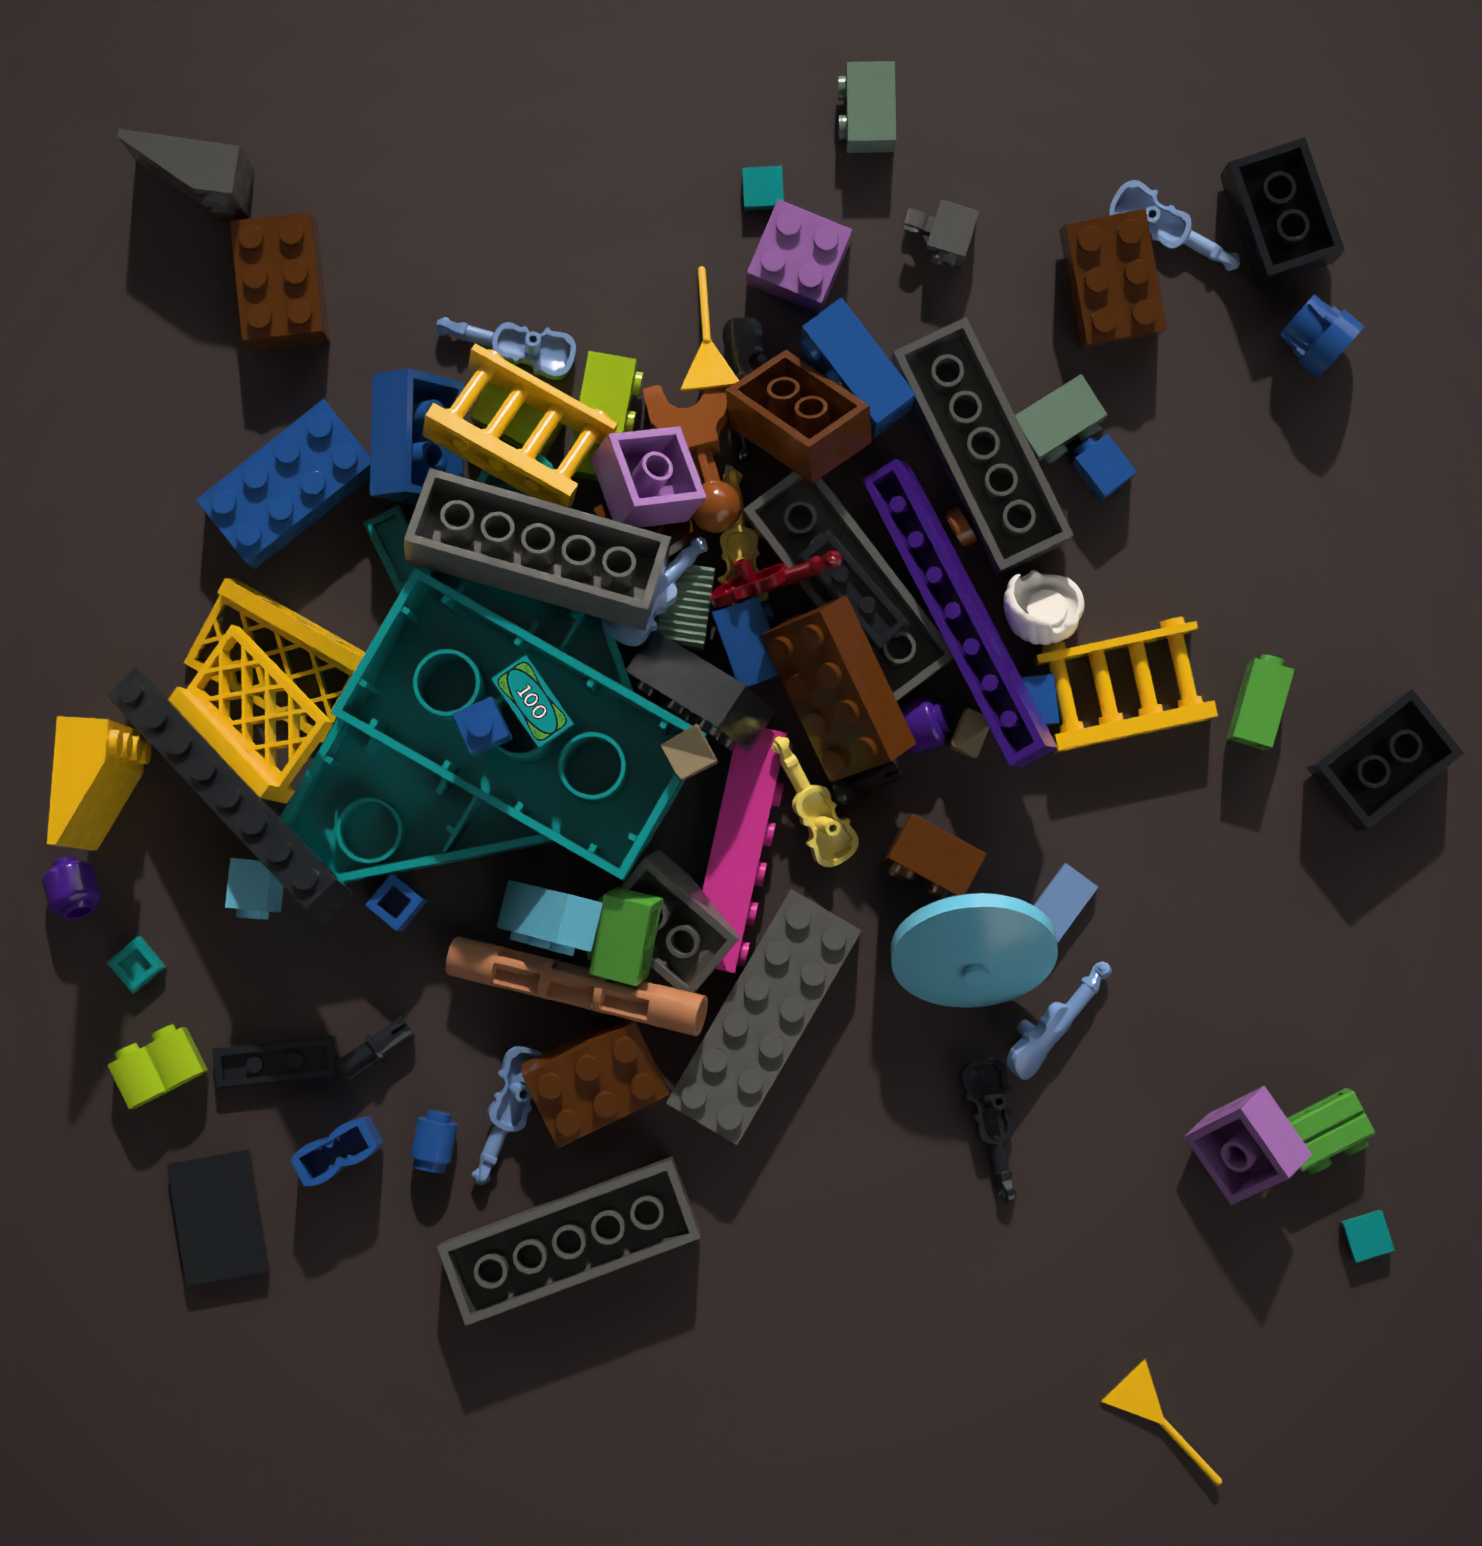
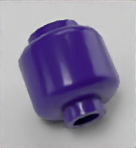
M922 696L899 704L917 743L907 750L908 753L914 755L944 744L946 733L951 732V724L947 711L941 701L935 702L929 696Z
M73 856L63 857L54 861L52 868L42 878L50 910L54 914L62 915L66 920L80 919L94 912V906L99 903L102 897L92 864L86 861H77L76 857Z

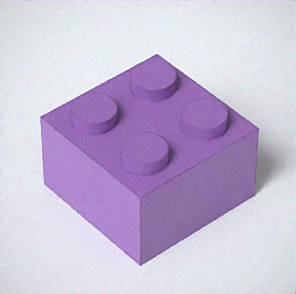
M777 199L748 268L747 285L820 314L851 243L853 229Z
M680 426L608 434L591 457L613 521L638 528L687 522L707 498Z
M1265 1086L1208 1113L1184 1136L1231 1205L1289 1179L1312 1155Z

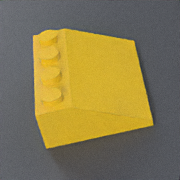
M57 716L47 836L48 845L97 851L143 775L144 764H149L151 743L137 729L109 719Z

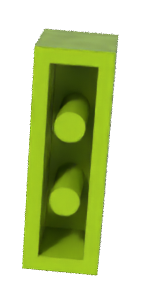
M588 351L579 402L592 409L605 412L611 420L617 422L618 425L615 433L631 432L635 428L637 412L630 411L633 395L640 396L644 378V372H638L637 359ZM576 431L573 433L571 448L580 436V433ZM595 442L572 477L598 481L591 461V457L600 446L598 443Z

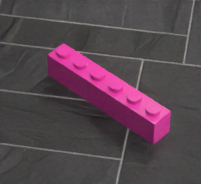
M765 728L749 753L736 745L733 748L702 890L741 937L715 968L718 970L735 973L737 965L745 967L750 943L742 941L745 925L754 926L758 903L751 901L754 885L762 887L767 863L759 861L762 846L771 847L776 823L768 822L771 806H780L784 783L777 782L779 768L782 766L778 753L773 752L771 747L773 739L778 736L786 738V732ZM789 743V748L792 751L793 744Z

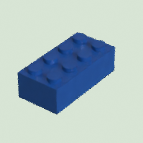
M323 399L196 499V501L243 560L256 570L370 479L371 457Z

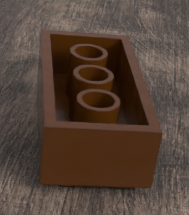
M847 595L786 619L760 635L830 782L889 763L917 744Z

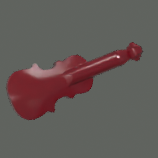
M831 550L821 558L816 555L810 561L790 568L782 562L754 573L748 559L742 558L733 563L738 577L718 586L711 593L709 599L714 608L727 606L762 592H771L808 578L819 576L827 567L830 569L838 568L842 564L843 559L839 552Z

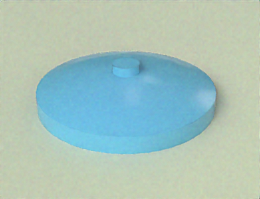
M977 893L941 899L912 913L895 931L890 945V954L894 976L899 984L909 993L938 1005L971 1008L1007 1002L1036 988L1052 972L1057 961L1058 948L1055 929L1050 919L1041 910L1032 904L1014 897Z

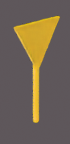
M703 266L698 268L703 341L683 382L681 391L727 387L739 381L711 340L706 269Z
M1144 1359L1101 1402L1158 1423L1215 1485H1221L1222 1479L1163 1417L1147 1362Z

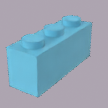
M508 880L497 928L511 931V940L570 956L574 955L575 948L591 952L603 903Z

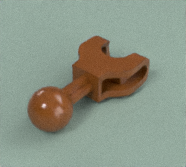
M659 385L644 388L643 394L651 428L681 427L707 498L692 515L693 521L698 527L711 533H720L730 529L740 517L741 500L732 486L720 480L713 455L720 453L718 439L729 421L725 387L703 389V395L698 403L689 408H677L669 404L662 387Z

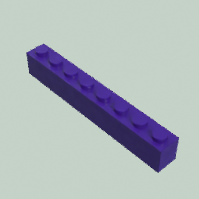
M895 459L862 479L1009 766L1023 768L1057 749L1058 747L912 467Z

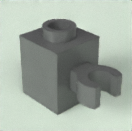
M941 199L936 217L909 208L903 231L929 237L924 255L932 257L931 261L934 264L945 268H953L954 265L962 267L979 211Z

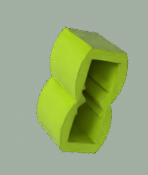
M174 1024L168 1025L151 1034L154 1041L146 1046L139 1048L137 1043H133L114 1053L117 1060L108 1064V1067L129 1109L138 1108L208 1072L187 1027H181L176 1030Z

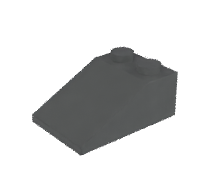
M118 129L117 137L138 163L206 210L211 211V215L222 219H234L235 215L247 216L255 170L240 146Z
M660 849L644 857L620 887L663 898L651 967L676 989L695 993L741 938L690 875Z

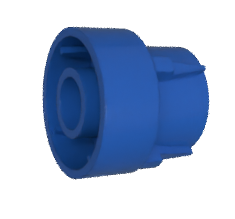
M1314 294L1280 332L1279 336L1294 349L1293 353L1299 358L1298 363L1318 379L1354 340L1364 326L1345 309L1340 312L1335 306L1331 308Z

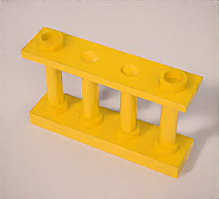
M475 343L471 349L468 371L474 375L450 409H444L435 403L432 404L425 414L422 436L533 498L570 508L574 502L578 483L571 480L572 476L593 444L596 442L601 445L608 434L616 432L618 423L611 420L605 412L584 405L511 364L498 352L490 349L486 350ZM489 382L509 395L487 428L480 429L463 418ZM526 403L545 415L522 449H515L499 438L522 404ZM560 422L580 433V436L558 469H551L538 462L535 458Z
M1176 617L1161 621L1160 629L1067 649L1065 642L1041 647L1042 654L1036 655L1033 658L1034 667L1049 664L1051 674H1054L1057 703L1062 725L1059 726L1060 733L1052 736L1058 747L1053 752L1058 753L1207 721L1217 717L1215 700L1203 702L1202 696H1197L1184 635L1191 634L1198 629L1197 621L1185 623L1184 617ZM1168 639L1181 700L1177 701L1179 708L1163 711L1162 704H1157L1144 643ZM1126 647L1129 650L1142 707L1138 709V717L1124 719L1123 714L1118 713L1104 653ZM1089 656L1102 717L1098 718L1100 725L1084 728L1083 721L1078 722L1065 660Z

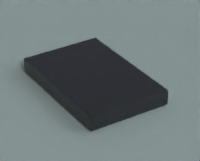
M250 1149L168 1163L167 1169L186 1286L270 1271Z

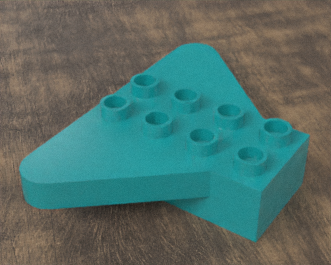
M538 453L535 459L545 466L554 469L552 464ZM484 470L481 471L476 480L477 482L529 496ZM415 568L333 707L331 714L338 718L280 817L344 884L386 876L391 873L407 872L555 842L619 879L626 881L636 868L685 782L680 783L661 744L692 727V725L634 693L628 673L625 671L626 667L617 642L604 630L602 618L425 568L422 572ZM524 655L531 661L574 724L573 727L541 749L538 748L491 680L492 677ZM492 696L499 706L513 740L480 755L473 756L469 753L452 714ZM702 731L704 737L708 742L707 734Z

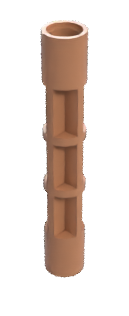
M461 936L455 937L447 954V974L464 980L508 989L692 1036L699 1035L706 1018L708 999L705 995L644 981L637 986L591 975L589 974L590 968Z

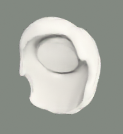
M1036 570L1030 571L1029 574L1023 577L1020 574L1013 576L1007 585L1003 599L1004 613L1012 631L1024 641H1029L1034 645L1041 644L1045 646L1059 643L1069 638L1075 632L1085 605L1082 591L1071 579L1060 575L1041 574Z

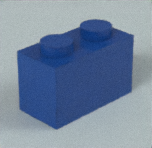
M756 594L727 606L710 609L736 680L748 687L779 675L760 637L761 634L770 630V624L775 623L768 600L760 602L759 596Z

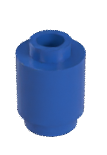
M427 1110L426 1117H417L410 1154L414 1158L413 1168L435 1173L445 1172L446 1164L451 1163L458 1127L457 1123L450 1121L451 1114Z

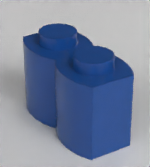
M360 1117L339 1126L329 1137H324L305 1145L294 1154L290 1161L303 1185L315 1186L336 1176L345 1166L359 1163L378 1151L384 1141L371 1117Z

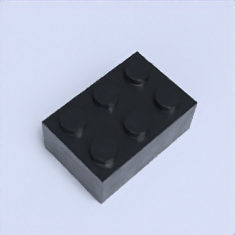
M1305 137L1227 163L1220 178L1259 288L1333 264L1343 254L1345 249Z
M652 631L625 670L638 680L634 687L651 698L653 703L669 713L674 712L681 717V720L692 726L698 724L701 731L703 730L711 735L713 740L730 751L736 745L749 753L776 713L745 684L656 631Z
M1410 689L1396 696L1307 766L1306 769L1356 831H1362L1373 826L1464 753L1415 691Z

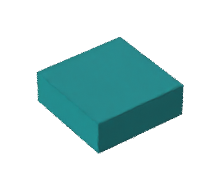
M782 166L742 168L744 211L774 209L777 199L784 201Z
M137 936L106 962L132 994L137 993L166 968V965L141 936Z
M1381 1210L1340 1222L1353 1262L1357 1263L1395 1251Z

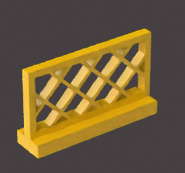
M225 578L217 592L220 595L190 649L184 664L199 672L204 663L198 660L205 644L216 641L220 642L224 636L220 617L226 605L239 612L244 627L242 630L254 642L255 639L252 631L268 628L274 632L279 649L265 653L267 656L280 653L286 675L295 684L296 678L315 673L321 697L310 700L313 703L323 701L327 717L333 722L320 741L323 743L338 718L331 714L333 708L330 698L340 697L366 652L239 579ZM249 618L256 621L259 624L251 626ZM215 628L217 636L209 638ZM283 638L289 640L294 644L290 646H285ZM301 647L309 652L314 669L294 674L287 651ZM230 656V664L241 663V659L232 662ZM318 658L329 663V665L320 666ZM257 667L255 669L260 684L254 685L253 689L265 687L263 667ZM336 667L350 675L342 691L328 694L322 671ZM231 672L230 690L233 692L242 691V686L238 683L236 673ZM215 675L211 678L212 680L219 683V675ZM265 694L263 697L260 695L253 696V703L264 710ZM276 705V713L288 710V706L280 707ZM301 716L300 730L308 734L313 725L307 722L306 716Z
M232 624L188 688L185 689L177 686L168 699L260 798L285 804L288 803L295 793L290 783L333 724L239 626ZM238 642L241 645V663L230 664V651ZM263 667L265 687L253 689V668ZM241 671L242 691L230 693V673ZM219 675V695L209 696L204 688L213 676ZM286 691L288 693V711L276 713V692ZM265 694V715L253 717V696ZM242 699V719L233 721L230 718V701ZM309 715L316 723L306 737L300 738V717ZM288 719V740L276 742V721ZM265 723V744L256 745L253 742V725ZM288 748L289 762L280 771L277 768L276 749Z

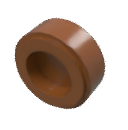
M958 506L945 513V518L962 547L966 548L978 541Z

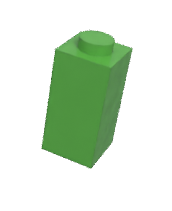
M1261 654L1260 659L1254 658L1247 663L1226 736L1227 740L1264 751L1273 748L1295 670L1285 667V660L1272 655Z

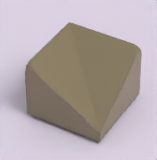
M969 708L962 711L948 745L950 746L949 749L971 758H976L979 755L989 730V725L982 713Z
M698 724L661 744L680 783L718 763Z

